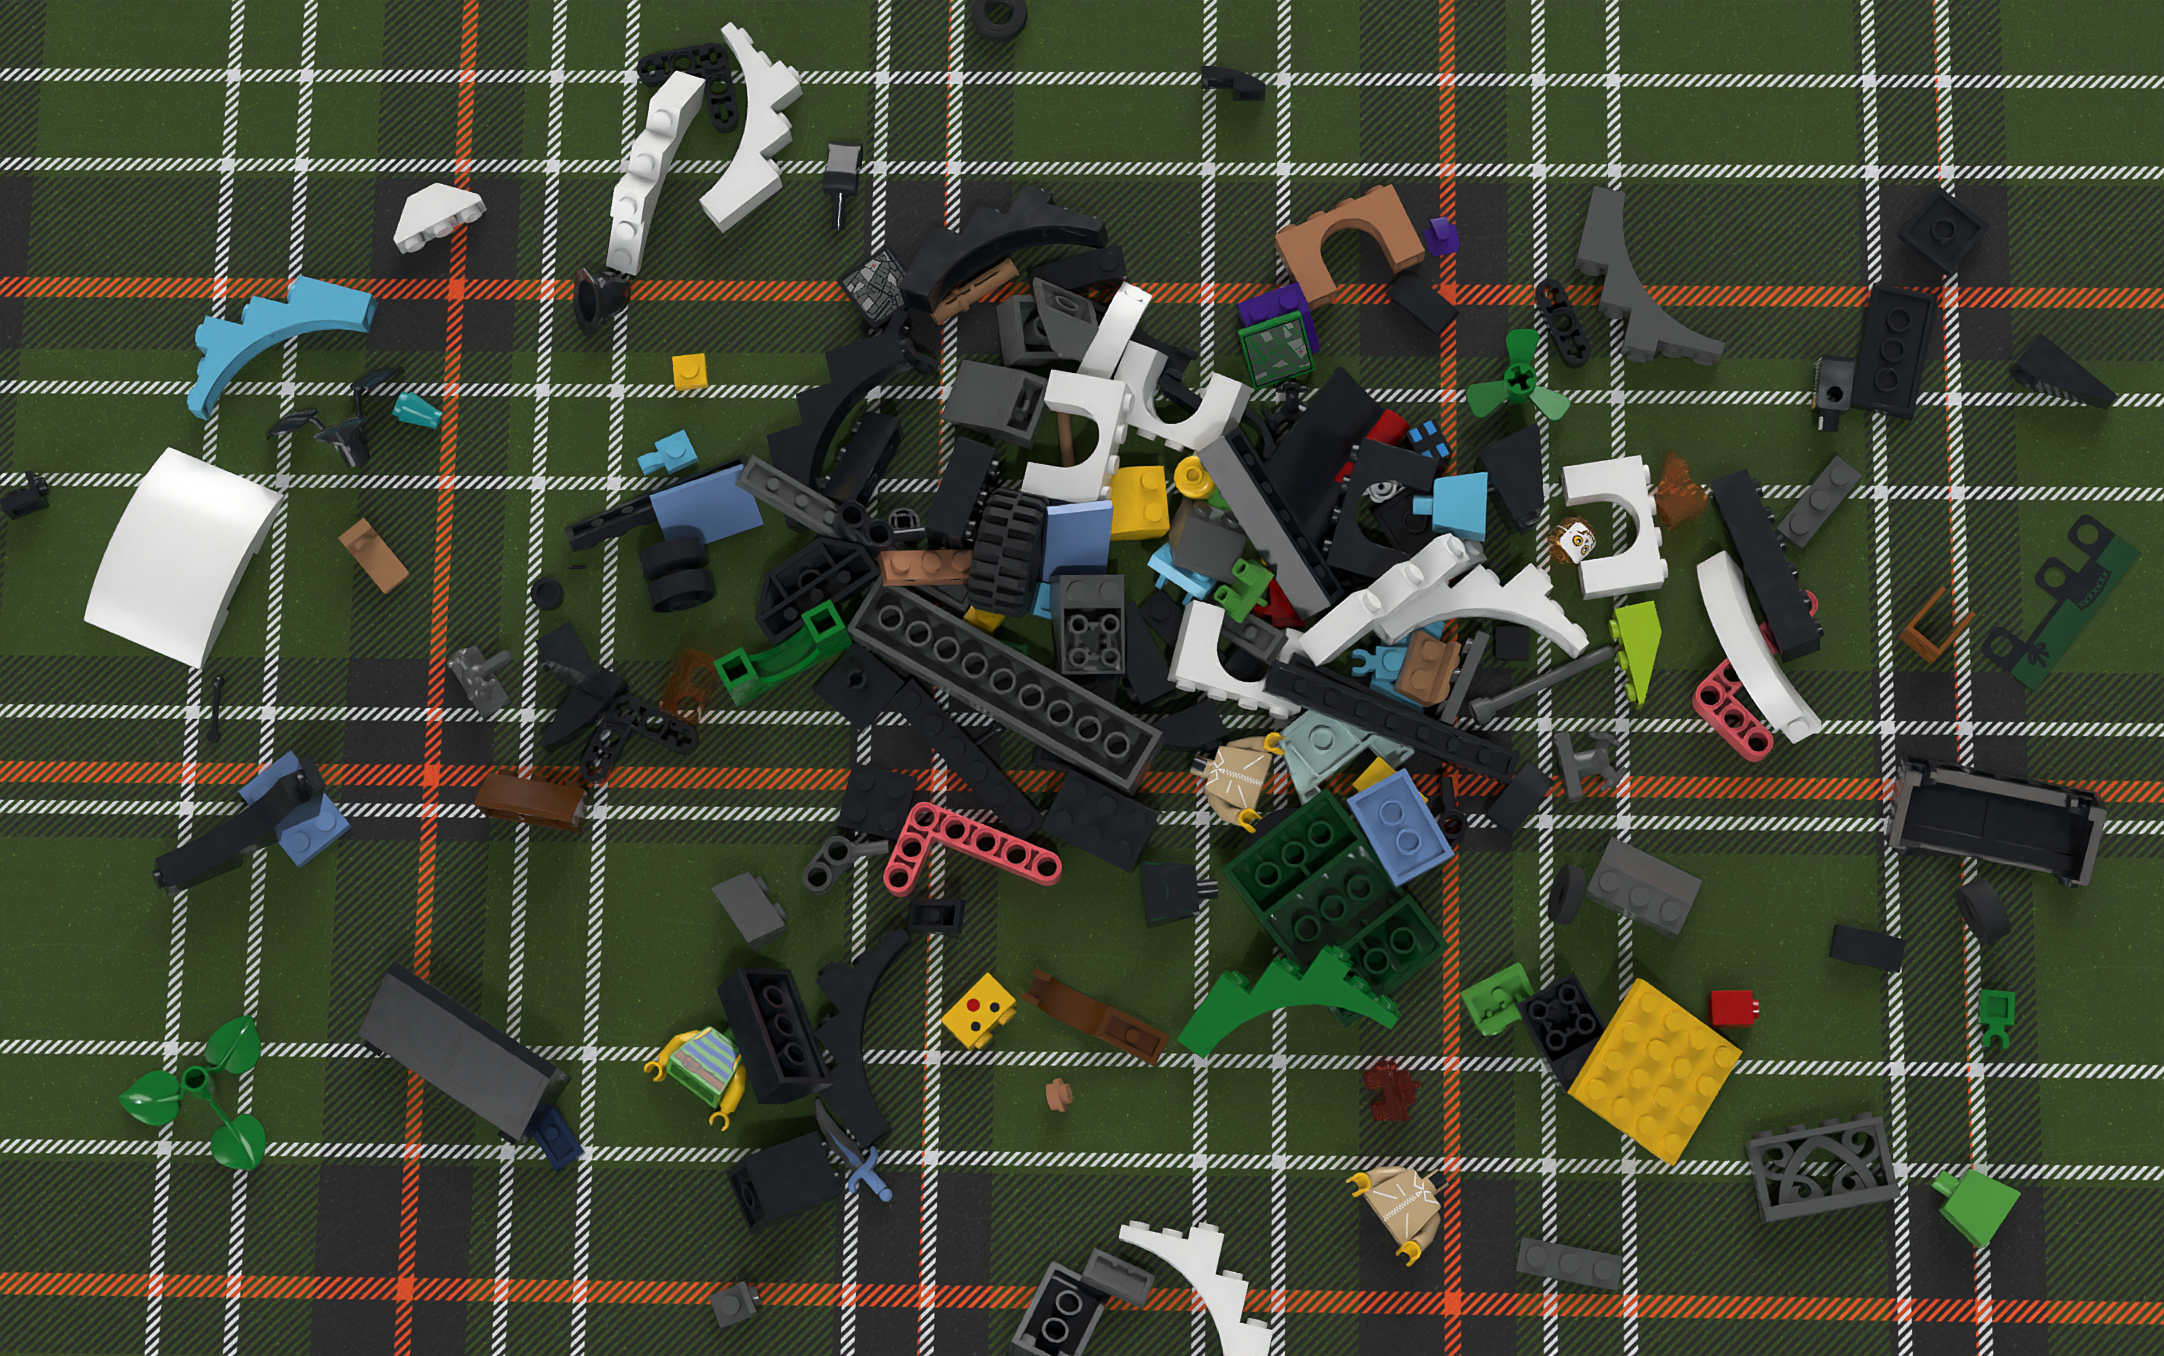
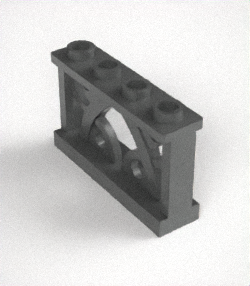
M1872 1112L1853 1115V1122L1840 1124L1839 1118L1818 1122L1820 1128L1806 1130V1125L1802 1124L1785 1128L1786 1134L1773 1136L1772 1130L1752 1134L1753 1140L1746 1142L1745 1146L1752 1171L1762 1224L1889 1201L1901 1197L1891 1161L1883 1117L1873 1118ZM1857 1132L1868 1133L1874 1141L1872 1152L1864 1159H1860L1855 1154L1863 1150L1865 1141L1857 1146L1851 1140L1852 1136ZM1843 1133L1841 1144L1826 1136ZM1805 1140L1795 1152L1787 1144L1789 1142ZM1816 1147L1834 1154L1848 1165L1835 1175L1831 1185V1196L1824 1197L1822 1189L1813 1179L1803 1175H1796L1805 1158ZM1778 1148L1782 1151L1783 1157L1781 1160H1771L1776 1166L1785 1168L1783 1174L1772 1173L1763 1165L1762 1157L1767 1149ZM1877 1157L1885 1185L1880 1187L1866 1166ZM1854 1171L1856 1175L1848 1178L1854 1181V1188L1845 1189L1842 1186L1841 1180L1847 1173ZM1765 1178L1780 1181L1777 1206L1771 1207ZM1793 1182L1808 1185L1810 1188L1809 1196L1806 1198L1800 1197L1798 1189L1801 1186L1792 1187Z

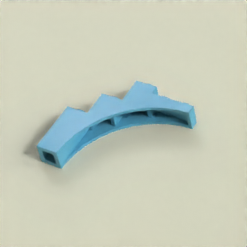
M298 275L296 284H292L288 292L289 305L252 295L250 304H246L242 312L241 320L243 325L206 316L204 323L198 326L195 335L196 346L206 356L202 357L198 364L197 374L199 377L196 386L192 387L189 391L187 399L188 409L197 418L209 420L214 405L234 375L256 355L287 338L303 333L331 329L369 333L378 306L373 295Z

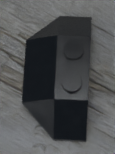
M819 537L766 573L758 610H756L754 619L771 645L775 646L801 630L804 626L801 614L829 599L835 609L860 593L881 571L863 545Z

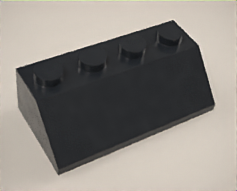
M738 967L717 988V992L758 1104H787L830 1087L833 1082L791 970Z

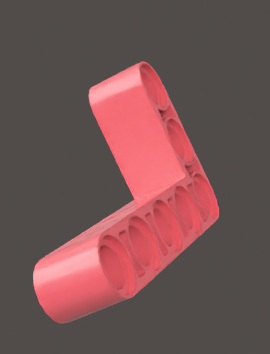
M1806 590L1812 608L1808 609L1812 618L1817 611L1818 601L1813 593ZM1764 621L1759 626V629L1772 655L1775 656L1778 651ZM1727 657L1698 686L1692 696V705L1695 711L1743 758L1751 762H1758L1763 760L1772 749L1774 743L1773 736L1734 697L1744 685L1741 680L1730 682L1724 677L1723 672L1725 669H1734ZM1704 691L1712 692L1716 696L1717 702L1713 705L1705 704L1701 700L1700 694ZM1728 714L1737 716L1741 723L1740 727L1730 728L1725 723L1724 717ZM1753 737L1759 738L1764 743V750L1760 752L1752 750L1748 740Z
M920 802L911 809L883 876L884 883L891 894L897 897L909 895L916 886L934 841L1044 886H1052L1058 883L1062 878L1063 869L1061 860L1053 852L932 803ZM923 812H930L934 815L932 824L926 827L918 825L916 822L918 816ZM959 824L965 828L963 836L959 839H951L947 836V831L952 825ZM981 838H993L996 841L993 849L986 852L978 849L977 845ZM911 842L921 845V851L915 857H908L904 854L905 846ZM1014 849H1021L1026 853V858L1019 864H1013L1008 860L1009 853ZM1050 861L1057 866L1053 875L1043 876L1038 872L1039 866L1043 862ZM899 872L907 874L908 882L906 885L899 888L891 885V878L894 874Z

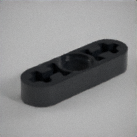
M1554 279L1543 280L1536 288L1534 295L1535 304L1562 362L1569 368H1581L1586 365L1591 354V346L1562 284ZM1545 289H1548L1550 293H1557L1554 298L1557 309L1551 314L1548 313L1552 311L1551 301L1549 298H1542ZM1559 316H1565L1570 319L1572 327L1565 332L1558 331L1554 327V319ZM1574 334H1577L1572 340L1577 350L1583 349L1580 356L1581 359H1577L1575 355H1568L1571 350L1568 339Z

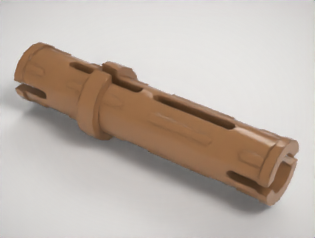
M1007 257L1003 262L981 274L962 288L952 289L950 291L951 295L944 298L933 314L929 313L939 326L958 312L968 311L970 309L969 305L1015 276L1017 277L1019 272L1016 266Z

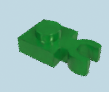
M1984 989L1979 991L1977 1024L1987 1025V1031L1981 1038L1982 1048H1989L1991 1036H1997L2000 1039V1050L2008 1048L2009 1036L2004 1031V1027L2014 1026L2015 992Z

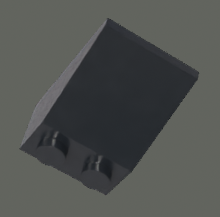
M1052 1261L1004 1356H1081L1111 1295L1080 1281L1082 1275Z

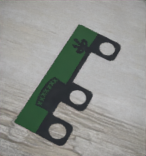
M2082 515L2068 532L2069 541L2091 556L2079 574L2059 559L2051 557L2047 559L2035 575L2036 584L2058 601L2026 643L2004 627H1996L1981 646L1983 654L2033 691L2042 683L2141 553L2090 515ZM2084 524L2095 526L2098 530L2097 541L2093 544L2082 543L2077 536L2080 526ZM2058 567L2064 571L2066 578L2063 585L2051 587L2045 582L2044 574L2048 568ZM1998 636L2007 637L2012 643V651L2005 657L1997 656L1991 650V642Z

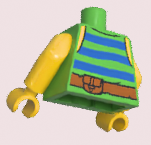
M708 1026L702 1031L693 1030L675 1035L659 1053V1060L657 1062H648L644 1067V1072L649 1073L653 1067L658 1066L659 1074L653 1081H663L667 1073H669L714 1109L720 1105V1111L712 1114L709 1122L710 1125H713L716 1116L721 1115L726 1121L721 1131L728 1129L732 1122L729 1114L735 1111L745 1091L747 1071L730 1026L723 1034Z

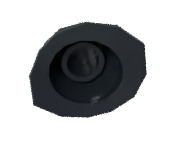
M585 268L577 271L573 291L574 312L577 323L585 336L595 334L600 324L606 323L607 319L621 313L630 301V284L625 279L616 276L615 273H590Z

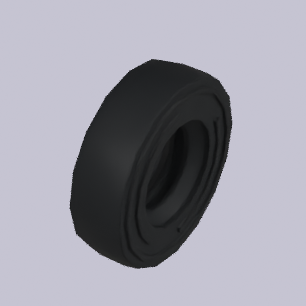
M974 0L971 8L972 24L978 34L986 40L996 43L1008 42L1016 38L1025 28L1028 18L1024 0ZM999 3L1007 5L1012 12L1008 22L1000 25L993 24L987 17L989 8Z
M1564 865L1559 870L1549 895V920L1562 925L1572 923L1579 911L1584 896L1586 875L1583 869Z

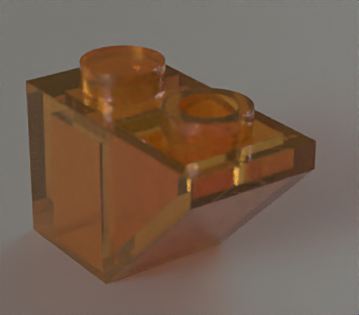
M1673 450L1667 453L1655 495L1656 511L1669 532L1703 514L1707 507L1706 501H1708L1701 485H1695L1688 475L1691 471L1685 459L1681 456L1678 458Z

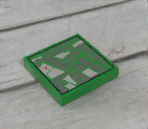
M1299 310L1237 331L1254 390L1315 371L1305 326Z

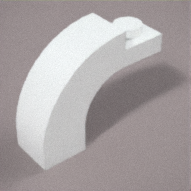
M1126 282L1122 283L1099 326L1098 333L1083 358L1077 374L1105 379L1112 378L1152 295Z

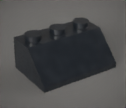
M870 411L867 412L864 419L859 418L851 432V435L854 436L848 447L844 445L836 458L838 465L832 475L830 473L826 475L820 487L821 495L839 506L846 501L852 500L866 507L904 439L900 419Z

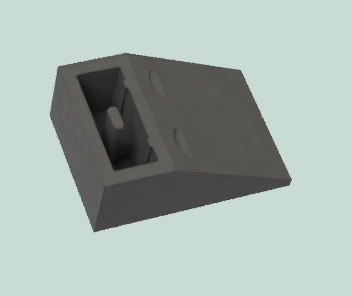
M963 360L941 420L1032 451L1048 410L1044 397L1049 380L1022 370Z
M1124 575L1050 576V611L1060 675L1125 674Z

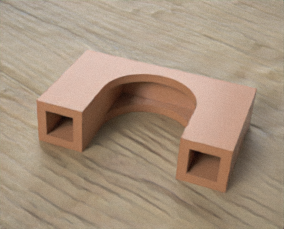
M1392 184L1386 187L1382 185L1375 186L1359 199H1346L1337 204L1336 209L1327 213L1324 211L1316 212L1307 218V222L1298 226L1290 224L1278 231V235L1275 236L1274 247L1292 283L1299 282L1310 311L1336 300L1337 289L1322 260L1320 251L1324 242L1337 231L1353 228L1363 230L1372 235L1380 244L1394 274L1423 261L1425 250Z

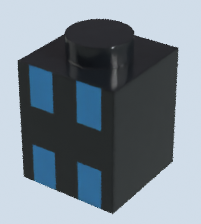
M1435 419L1405 433L1404 443L1409 451L1439 460L1435 474L1449 466L1448 462L1451 461L1453 451Z

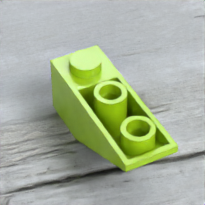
M1654 600L1617 608L1612 614V620H1608L1611 637L1618 640L1620 651L1616 652L1618 666L1621 671H1626L1628 682L1624 683L1628 702H1634L1635 710L1641 709L1644 704L1662 633Z

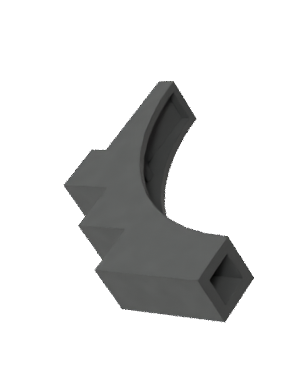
M1594 186L1574 268L1581 269L1580 271L1583 274L1589 276L1605 275L1597 311L1603 312L1604 316L1611 319L1629 318L1620 354L1627 356V359L1630 361L1645 363L1646 361L1652 362L1655 352L1658 350L1662 351V355L1670 358L1684 356L1693 358V361L1700 365L1710 366L1713 363L1718 364L1722 357L1725 343L1698 334L1677 322L1651 298L1638 279L1630 262L1624 240L1623 207L1626 193Z

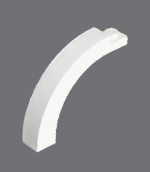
M1725 550L1697 565L1700 589L1715 632L1738 677L1766 719L1775 730L1780 728L1793 744L1822 729L1821 720L1794 689L1767 646L1747 598L1742 570Z

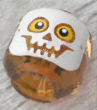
M1580 516L1576 518L1565 517L1547 536L1548 544L1551 547L1548 553L1559 564L1567 562L1577 565L1595 547L1594 535L1596 531Z

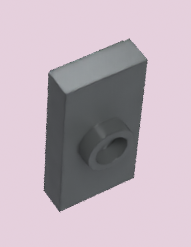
M1094 1247L1080 1281L1142 1309L1156 1275Z

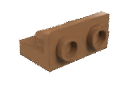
M1421 630L1413 632L1393 691L1425 708L1444 701L1450 691L1449 681L1452 672L1457 668L1460 661L1458 654L1461 644L1456 641L1445 644Z

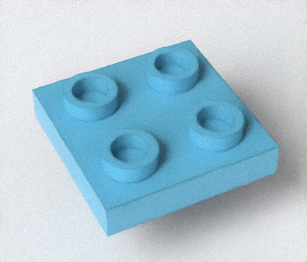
M1170 540L1152 555L1147 564L1160 573L1155 584L1157 588L1161 590L1163 585H1166L1171 580L1188 592L1182 602L1184 606L1195 600L1196 597L1202 601L1222 582L1173 565Z

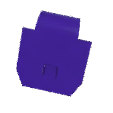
M1447 216L1430 219V229L1424 231L1430 253L1436 257L1458 252L1460 242L1455 224L1449 225Z

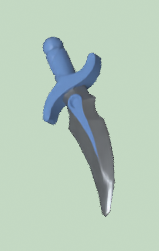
M816 1098V1114L822 1134L833 1152L843 1159L845 1167L850 1168L854 1172L848 1182L849 1191L855 1193L857 1182L863 1178L877 1195L879 1194L882 1201L887 1202L891 1200V1190L886 1188L887 1185L873 1170L878 1160L877 1147L872 1146L870 1148V1156L868 1160H865L859 1151L858 1144L837 1126L826 1111L821 1100Z

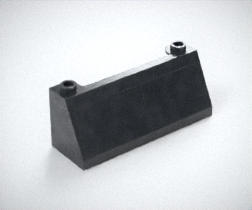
M1900 753L1885 838L1888 847H1892V851L1899 854L1911 855L1912 851H1918L1921 847L2052 873L2054 877L2059 879L2058 883L2060 885L2078 888V885L2089 886L2108 810L2099 792Z
M395 961L387 971L358 1032V1035L366 1040L363 1045L379 1057L384 1051L500 1128L497 1135L512 1145H515L517 1140L528 1145L572 1079V1077Z

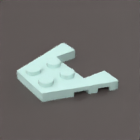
M1311 710L1305 712L1282 730L1279 734L1285 736L1287 740H1280L1277 743L1279 748L1285 750L1282 756L1302 806L1321 792L1318 788L1321 783L1367 747L1394 770L1414 754L1413 749Z

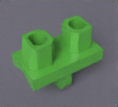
M1251 558L1249 561L1238 559L1232 568V574L1237 577L1230 588L1226 585L1220 586L1213 595L1214 599L1218 602L1217 607L1224 608L1225 613L1240 624L1256 603L1264 608L1266 607L1268 602L1261 598L1274 577L1273 573Z

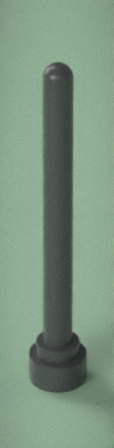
M1606 645L1492 699L1478 697L1467 703L1469 712L1477 726H1481L1491 721V717L1496 715L1495 711L1612 658L1615 655V649L1611 645Z

